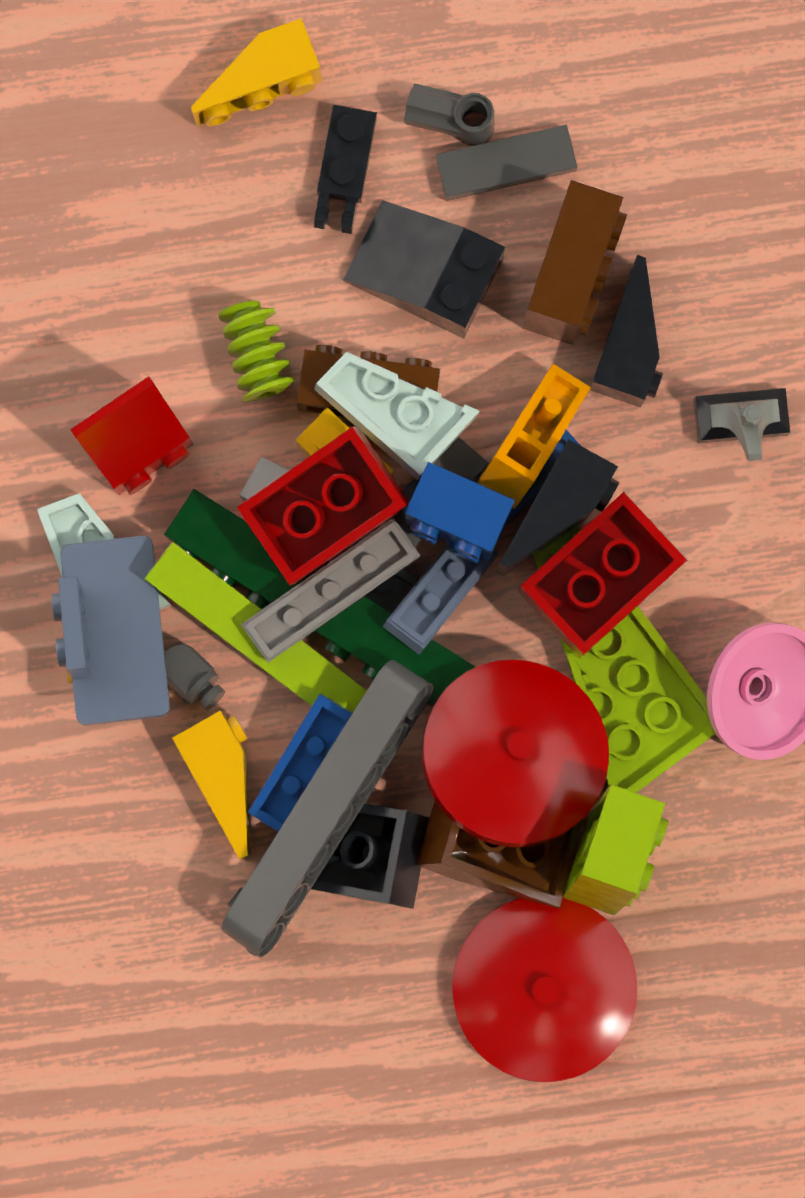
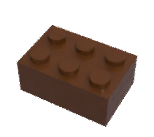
M573 180L570 181L526 311L522 329L570 345H574L578 333L587 335L599 301L591 298L592 291L601 293L613 259L612 256L606 255L605 251L606 249L615 251L626 221L627 214L619 211L624 197Z

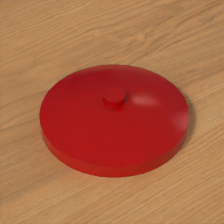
M513 659L499 660L467 671L452 682L440 695L429 714L423 731L421 760L424 777L430 793L442 812L454 824L468 834L488 843L507 847H525L542 844L563 835L587 815L599 798L605 784L609 765V745L605 726L594 703L570 678L551 667L536 662Z
M517 898L493 909L467 935L454 965L452 996L460 1027L467 1040L482 1058L492 1066L513 1077L534 1082H556L577 1077L594 1069L605 1061L619 1046L630 1027L636 1009L637 977L633 959L623 938L615 927L597 911L566 898H562L560 908H553Z

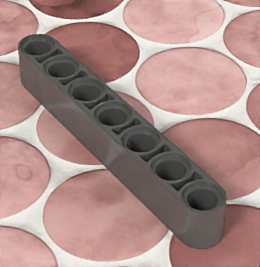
M390 660L381 668L228 911L222 923V931L259 958L264 957L274 948L427 705L433 692L432 683L396 660Z

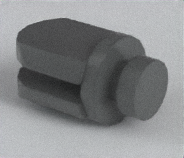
M180 644L171 647L165 652L168 686L184 702L187 701L192 705L201 699L199 704L208 711L221 700L225 690L220 685L214 686L219 675L215 672V668L193 647Z

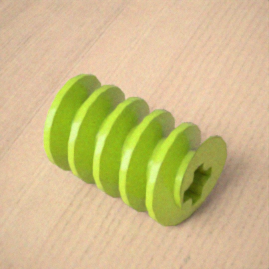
M260 301L237 303L218 313L219 320L228 323L222 330L224 338L234 340L227 346L228 353L233 357H239L232 363L233 371L237 374H244L236 382L239 390L248 391L242 397V402H253L269 398L283 392L285 388L295 383L294 377L280 376L279 372L290 366V362L287 359H275V354L286 348L285 343L271 342L270 337L281 331L280 325H266L265 320L276 314L275 308L261 307Z

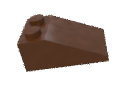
M434 800L416 865L460 882L553 908H560L583 820L579 821L563 835L548 842L525 847H507L482 841L460 829L442 812Z

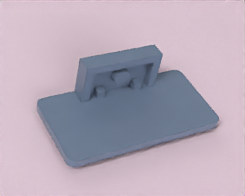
M143 535L65 545L60 552L63 578H58L59 593L52 594V609L55 622L62 621L64 638L56 639L57 659L59 667L66 666L73 680L75 711L78 722L81 725L89 726L167 715L170 711L158 589L144 579L155 565L152 540L148 536Z

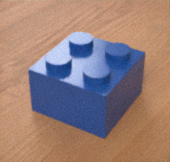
M428 462L406 509L405 520L406 524L411 526L410 534L434 545L438 538L454 545V554L468 561L478 563L480 557L490 560L510 516L515 500Z

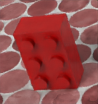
M352 426L236 508L288 584L292 585L298 583L408 507L410 501L360 428Z
M623 492L522 583L518 592L580 659L688 560L628 495Z

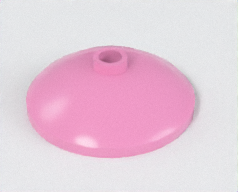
M770 622L758 624L737 635L718 657L708 683L707 710L716 735L730 750L747 758L767 760L783 756L805 741L804 631L783 623ZM753 680L752 687L749 689L750 683Z

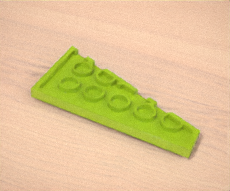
M576 526L533 556L536 570L581 531L579 526ZM639 606L580 659L559 637L573 681L594 703L605 726L609 745V765L606 777L608 786L612 784L637 793L716 734L708 715L707 697Z

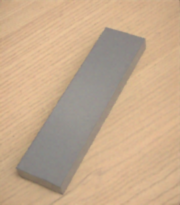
M392 518L241 625L269 663L416 560L420 555L396 520Z

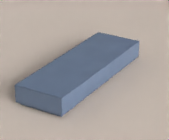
M449 543L386 620L383 628L420 655L498 556L497 552L493 551L490 560L480 557L478 563H474L454 554V545Z

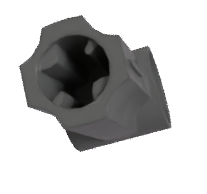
M414 83L406 104L404 123L456 136L463 143L475 146L486 143L492 137L495 126L494 108L492 102L480 93L460 95ZM473 112L480 113L486 118L485 122L477 127L466 125L463 119L466 115Z

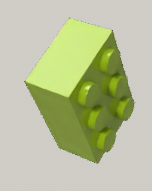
M611 784L590 811L563 898L614 916L625 905L630 907L633 899L637 900L641 891L646 892L649 886L654 865L647 861L655 847H660L668 827L669 820L662 818L666 803Z

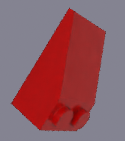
M149 376L70 429L119 495L125 491L129 495L140 491L152 481L149 476L163 465L167 469L178 465L189 456L190 453L187 449L194 445Z

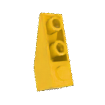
M302 18L261 32L251 41L191 106L196 126L205 123L209 127L220 125L228 121L233 113L247 108L249 111L262 110L270 106L274 102V98L288 93L291 96H300L312 91L316 87V83L322 82L321 68Z

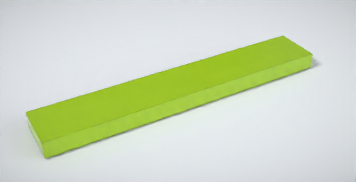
M174 542L168 546L144 579L309 705L312 706L319 694L322 693L351 712H354L367 691L365 688L302 640L268 663L241 625L261 609Z

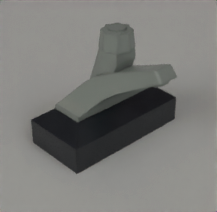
M786 388L695 396L693 399L698 444L739 440L747 461L762 460V438L787 436L790 434Z

